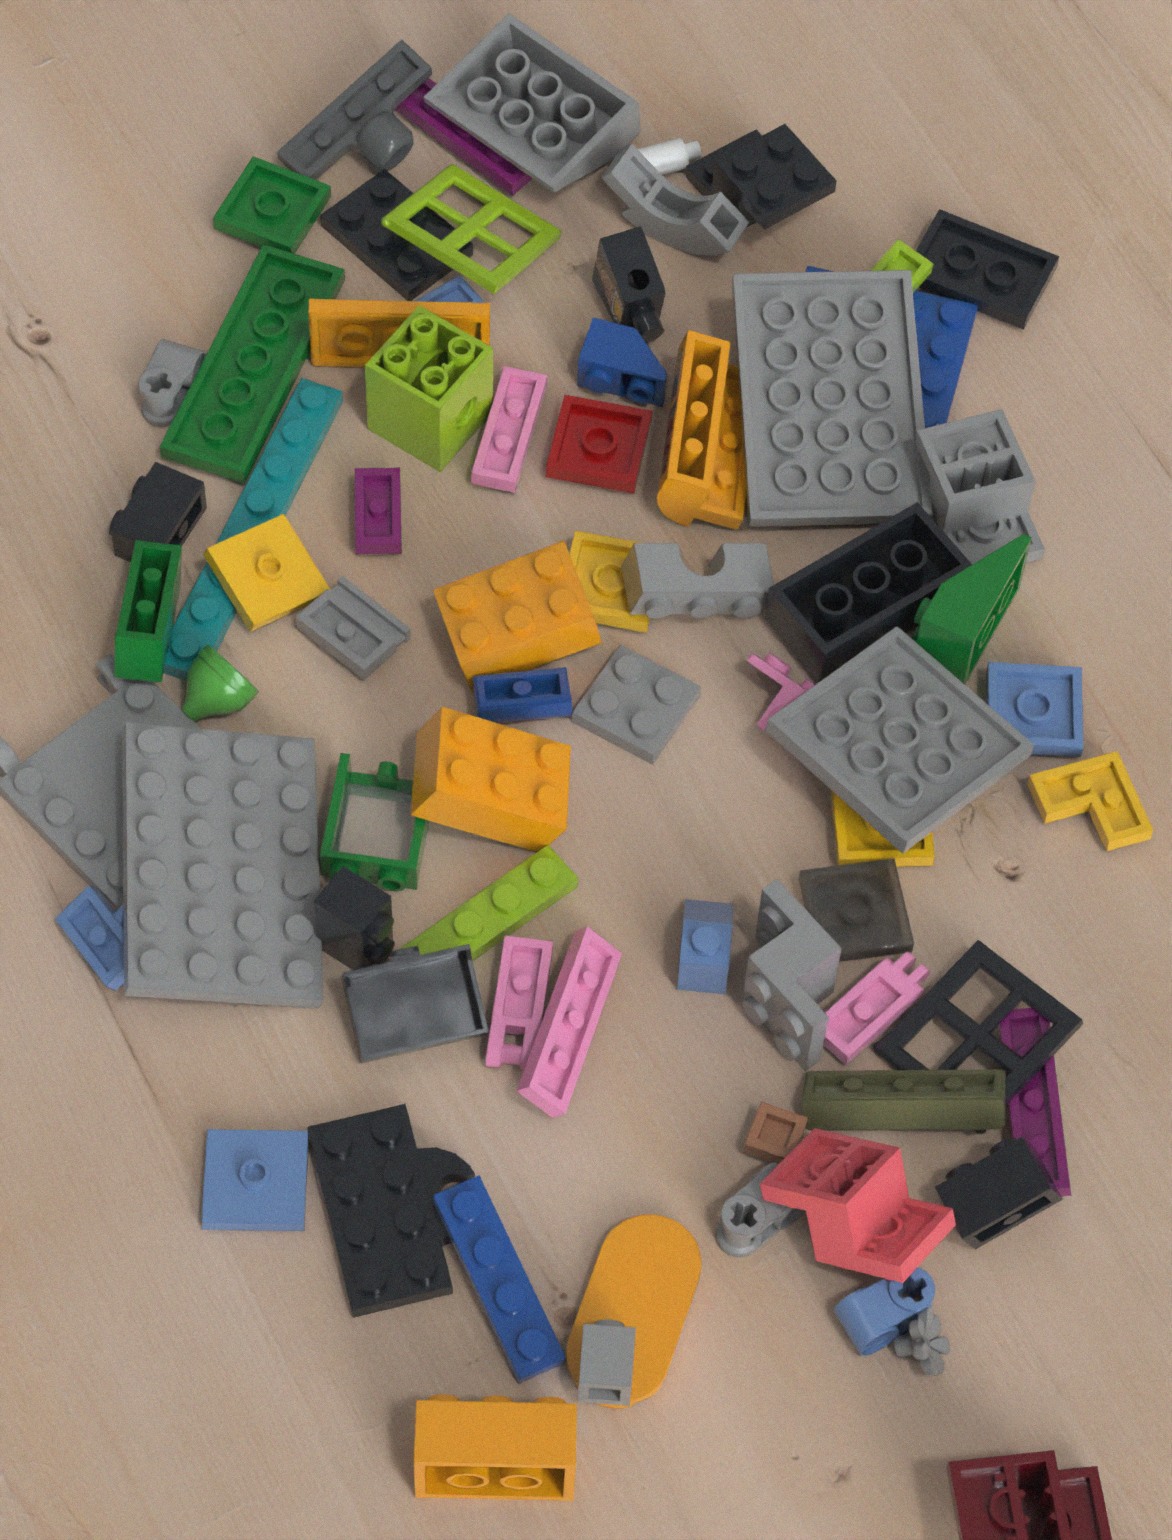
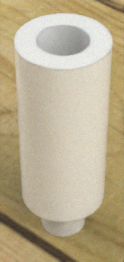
M681 138L638 149L661 175L686 169L690 160L701 158L702 156L698 141L684 144Z

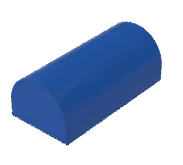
M566 667L473 676L476 717L495 723L572 716V698Z

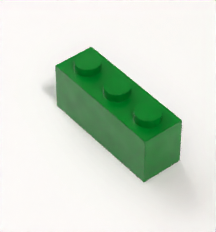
M135 540L115 634L114 677L162 682L181 588L182 545Z

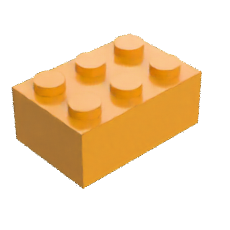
M565 541L433 589L459 664L471 692L473 691V676L528 671L602 643L593 613Z
M442 706L417 731L410 815L538 852L546 845H550L567 830L571 746Z
M437 1394L428 1397L427 1400H416L414 1441L415 1498L573 1501L576 1473L577 1403H566L564 1399L558 1397H540L534 1400V1403L513 1402L511 1398L500 1395L486 1396L481 1401H459V1398L448 1394Z

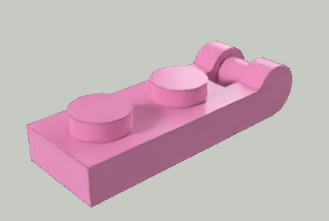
M504 936L487 1046L486 1066L501 1068L502 1063L520 1065V1071H524L543 1020L553 953V941ZM506 1033L523 1035V1046L504 1044Z

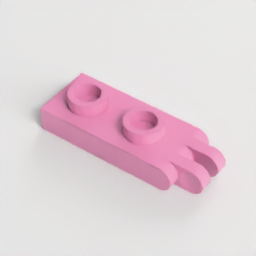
M910 952L903 954L895 963L888 957L885 958L825 1012L828 1016V1023L823 1045L845 1065L850 1063L922 996L924 988L920 984L926 980L931 971L921 964L910 975L905 973L916 961V958Z

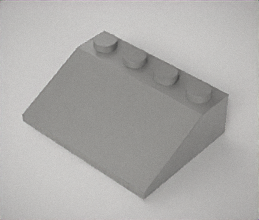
M509 13L424 96L426 104L553 193L612 161L614 156L618 155L621 149L626 147L641 132L639 104L636 100Z

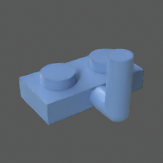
M89 885L55 920L104 985L116 991L124 983L123 904L115 911L102 893Z

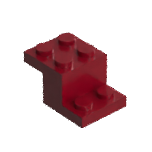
M1054 1450L948 1462L946 1469L959 1540H1112L1098 1466L1058 1470Z

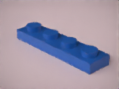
M480 1175L433 1195L432 1202L517 1383H523L565 1364V1354Z

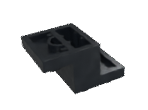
M786 124L764 135H761L756 129L686 166V178L702 196H708L721 191L749 221L746 228L758 222L765 230L827 197L836 190L837 180Z

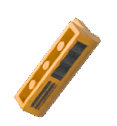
M691 330L687 331L678 348L657 504L666 517L686 527H689L695 518L737 530L743 521L746 500L738 368L728 364L731 342Z

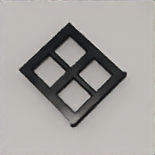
M977 940L880 1042H876L873 1045V1049L876 1054L896 1070H929L903 1048L935 1016L964 1039L962 1044L937 1070H957L976 1049L1007 1072L1005 1089L1006 1107L1083 1025V1021L1078 1015L993 950ZM979 969H982L1010 991L981 1024H978L949 1001ZM1021 1001L1053 1024L1023 1057L1019 1056L991 1034ZM987 1129L973 1131L977 1134H984Z

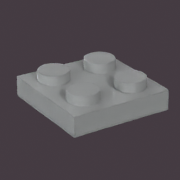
M620 645L572 712V723L653 765L700 697L701 686Z

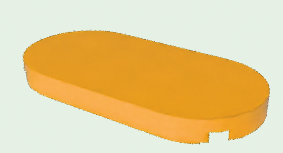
M655 1214L634 1216L614 1227L603 1242L567 1342L566 1364L572 1380L576 1383V1388L578 1389L583 1323L594 1324L599 1320H616L622 1322L625 1327H635L636 1332L630 1406L595 1403L597 1405L612 1409L634 1406V1403L640 1402L645 1398L647 1400L657 1393L666 1379L699 1284L702 1266L701 1253L696 1240L677 1221Z

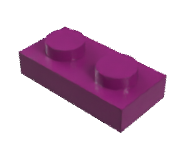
M400 467L355 468L356 554H402Z

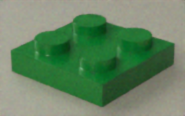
M253 156L214 215V229L260 247L264 244L295 254L331 198V186Z

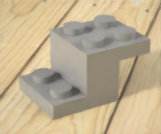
M1000 409L917 430L915 443L931 477L928 492L932 501V519L972 565L1022 534L1032 537L1026 563L1042 559L1045 548L1028 513L1035 479L1003 410Z
M776 879L762 889L756 928V940L760 949L748 957L742 1006L754 1024L758 1026L763 1024L774 1036V1042L780 1053L789 1061L795 1060L804 1071H807L821 1060L828 1016L817 1004L833 994L842 948L785 886Z

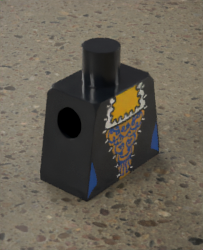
M636 227L600 238L592 280L613 323L636 328L645 342L657 339L664 333L660 316L666 293L642 227Z

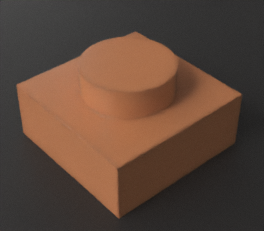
M761 1101L747 1136L743 1153L779 1164L802 1141L808 1117Z

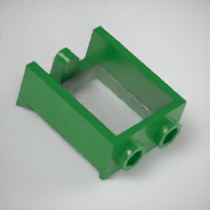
M340 753L320 852L323 877H329L332 880L342 866L371 884H377L382 889L388 891H402L405 888L417 890L429 821L410 815L413 780L398 778V766L387 761L380 762L377 775L351 772L350 754Z

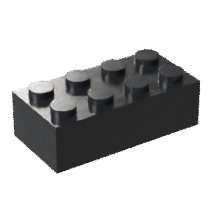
M917 502L768 589L765 619L813 677L820 682L898 626L904 633L917 627L918 624L914 623V619L925 597L933 599L941 583L968 568L972 563Z

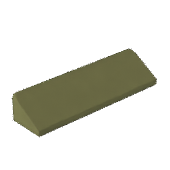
M1003 1069L808 1071L805 1075L802 1094L803 1116L808 1117L806 1129H1003L1005 1126L1006 1074Z

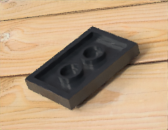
M383 169L320 215L321 227L407 301H412L454 269L382 225L381 219L413 194L392 174ZM427 206L409 219V221L440 240L455 229ZM469 241L458 251L470 258L473 255V243Z
M939 209L916 252L934 264L931 274L918 288L938 296L978 305V312L1024 330L1057 269L1060 256Z

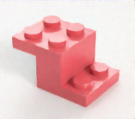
M814 1128L760 1183L764 1201L806 1211L816 1261L881 1277L886 1280L903 1283L956 1225L953 1208L909 1198L900 1147Z

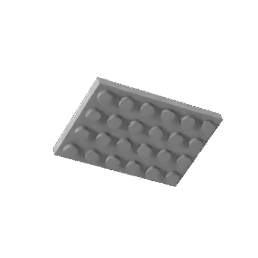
M911 270L733 274L731 283L749 527L880 524L917 502L932 518V501L928 492L930 484L929 472L915 443L916 431L924 429L925 423Z
M126 722L122 730L124 996L319 1008L323 1002L322 943L316 937L314 900L320 894L315 739Z

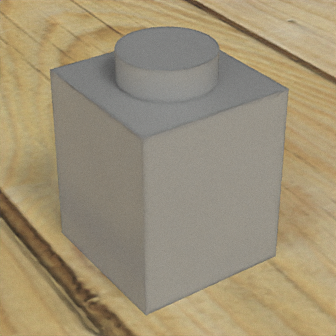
M609 1319L599 1320L594 1324L583 1323L577 1402L630 1406L635 1327H625L622 1322Z

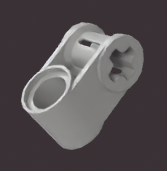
M161 339L158 342L152 358L144 373L140 376L138 383L140 394L145 398L142 405L143 417L148 423L159 427L171 425L207 355L205 351L166 339Z
M772 1162L765 1166L747 1185L728 1198L723 1204L720 1214L721 1221L716 1231V1240L721 1250L726 1254L734 1257L749 1256L780 1230L794 1223L805 1212V1210L793 1209L763 1200L760 1183L778 1165L777 1162Z

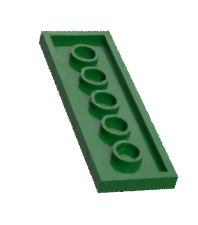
M262 245L160 445V455L162 458L245 484L311 351L308 313L309 299H336L345 282V269L271 246Z

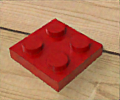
M564 395L546 464V477L634 494L652 423L653 411Z

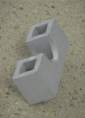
M634 543L621 565L630 615H647L649 618L657 619L678 614H691L695 618H706L714 614H734L740 618H748L761 614L767 605L768 589L774 585L766 543H722L708 565L710 576L696 574L685 566L681 559L678 543Z

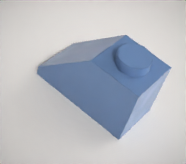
M685 899L677 990L726 994L733 924V904Z

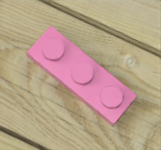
M507 366L503 367L471 472V484L513 493L516 492L547 388V375Z

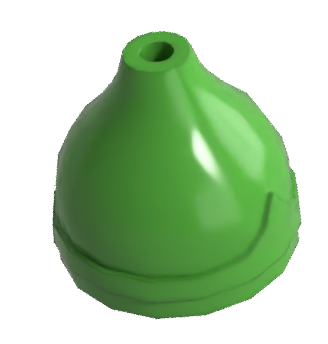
M207 644L198 652L199 655L190 665L187 674L186 698L181 710L194 722L208 716L225 715L235 711L239 712L255 698L259 691L223 656Z

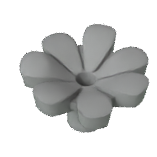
M928 1307L918 1313V1319L910 1322V1335L896 1337L894 1347L898 1357L914 1355L915 1359H919L923 1372L926 1375L937 1376L944 1372L945 1367L940 1354H949L950 1344L947 1337H938L941 1331V1322L939 1317L934 1315L932 1307Z

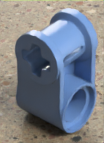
M917 1267L904 1283L882 1279L869 1287L854 1291L842 1299L835 1306L833 1312L860 1356L871 1355L886 1347L896 1337L909 1332L910 1322L918 1319L917 1314L928 1307H932V1301L935 1296V1284L932 1277L925 1270ZM904 1293H907L909 1296L904 1299L901 1298ZM919 1296V1302H914L912 1298H916Z

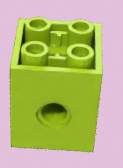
M419 305L365 364L368 430L441 472L488 419L493 403V348Z

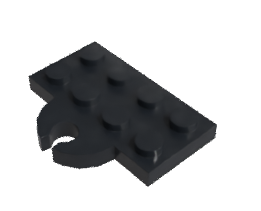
M406 1104L308 1126L309 1139L353 1318L453 1294V1286L443 1251V1246L450 1244L451 1241L432 1202L433 1195L439 1193L448 1183H462L474 1178L475 1173L471 1166L456 1153L437 1147L417 1148Z

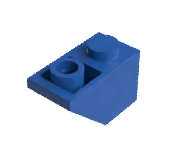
M593 318L578 358L577 386L588 388L596 393H609L629 398L640 404L649 403L663 407L667 373L638 330L633 327Z

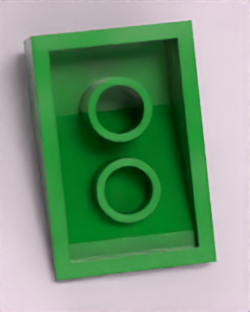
M1020 535L941 583L933 599L925 597L919 606L914 619V623L918 624L912 639L965 685L1020 589L1032 539L1030 536Z

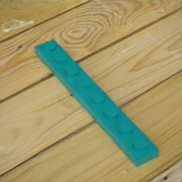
M304 378L300 379L216 544L282 514L286 516L343 403V391ZM206 562L172 628L164 674L187 681L190 665L199 655L198 652L209 644L218 651L237 613L236 608L208 562Z

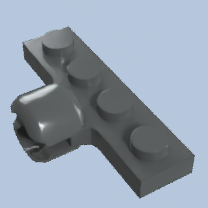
M401 39L277 151L278 159L291 171L317 180L345 153L350 151L359 152L378 171L393 169L408 155L414 145L412 131L394 115L393 111L432 75L431 66Z

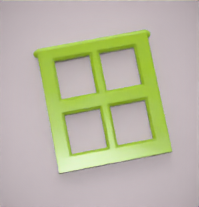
M450 164L381 219L384 227L493 294L498 292L556 243L562 233V230L454 164ZM455 185L485 205L467 218L438 200L437 197L450 186ZM427 206L458 227L440 240L409 221V219ZM504 215L535 235L519 248H516L485 228L499 216ZM477 237L508 257L490 271L458 250L471 239Z

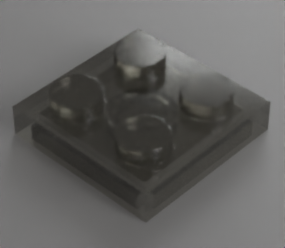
M895 858L800 870L798 881L804 908L842 948L839 962L913 951L914 939Z

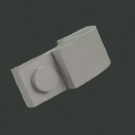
M633 144L621 149L601 177L627 204L621 214L636 227L641 226L643 232L656 241L685 253L703 256L728 253L749 224V221L721 191L713 195L702 196L688 193L676 187L665 179Z

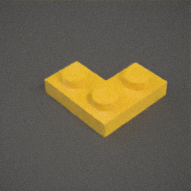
M1118 751L1029 775L1027 786L1044 824L1089 812L1106 851L1151 839L1153 833L1152 825Z

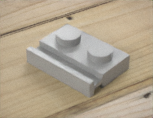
M343 576L338 579V584L334 588L324 591L296 616V627L363 680L389 659L402 642L406 643L410 640V628Z

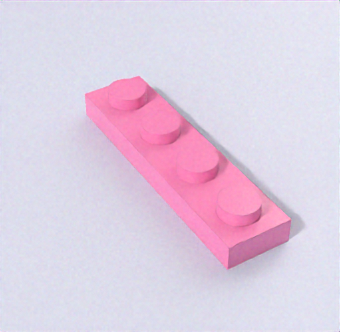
M588 926L574 932L517 1088L519 1094L552 1118L566 1114L622 956L619 950Z

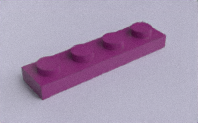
M430 78L395 108L397 112L513 196L533 179L426 104L424 96L437 84Z
M1032 1008L1015 1009L1000 1023L1001 1040L1015 1053L1023 1057L1050 1029V1022ZM1053 1056L1009 1102L1013 1138L1017 1140L1023 1136L1036 1148L1063 1197L1072 1195L1055 1058Z

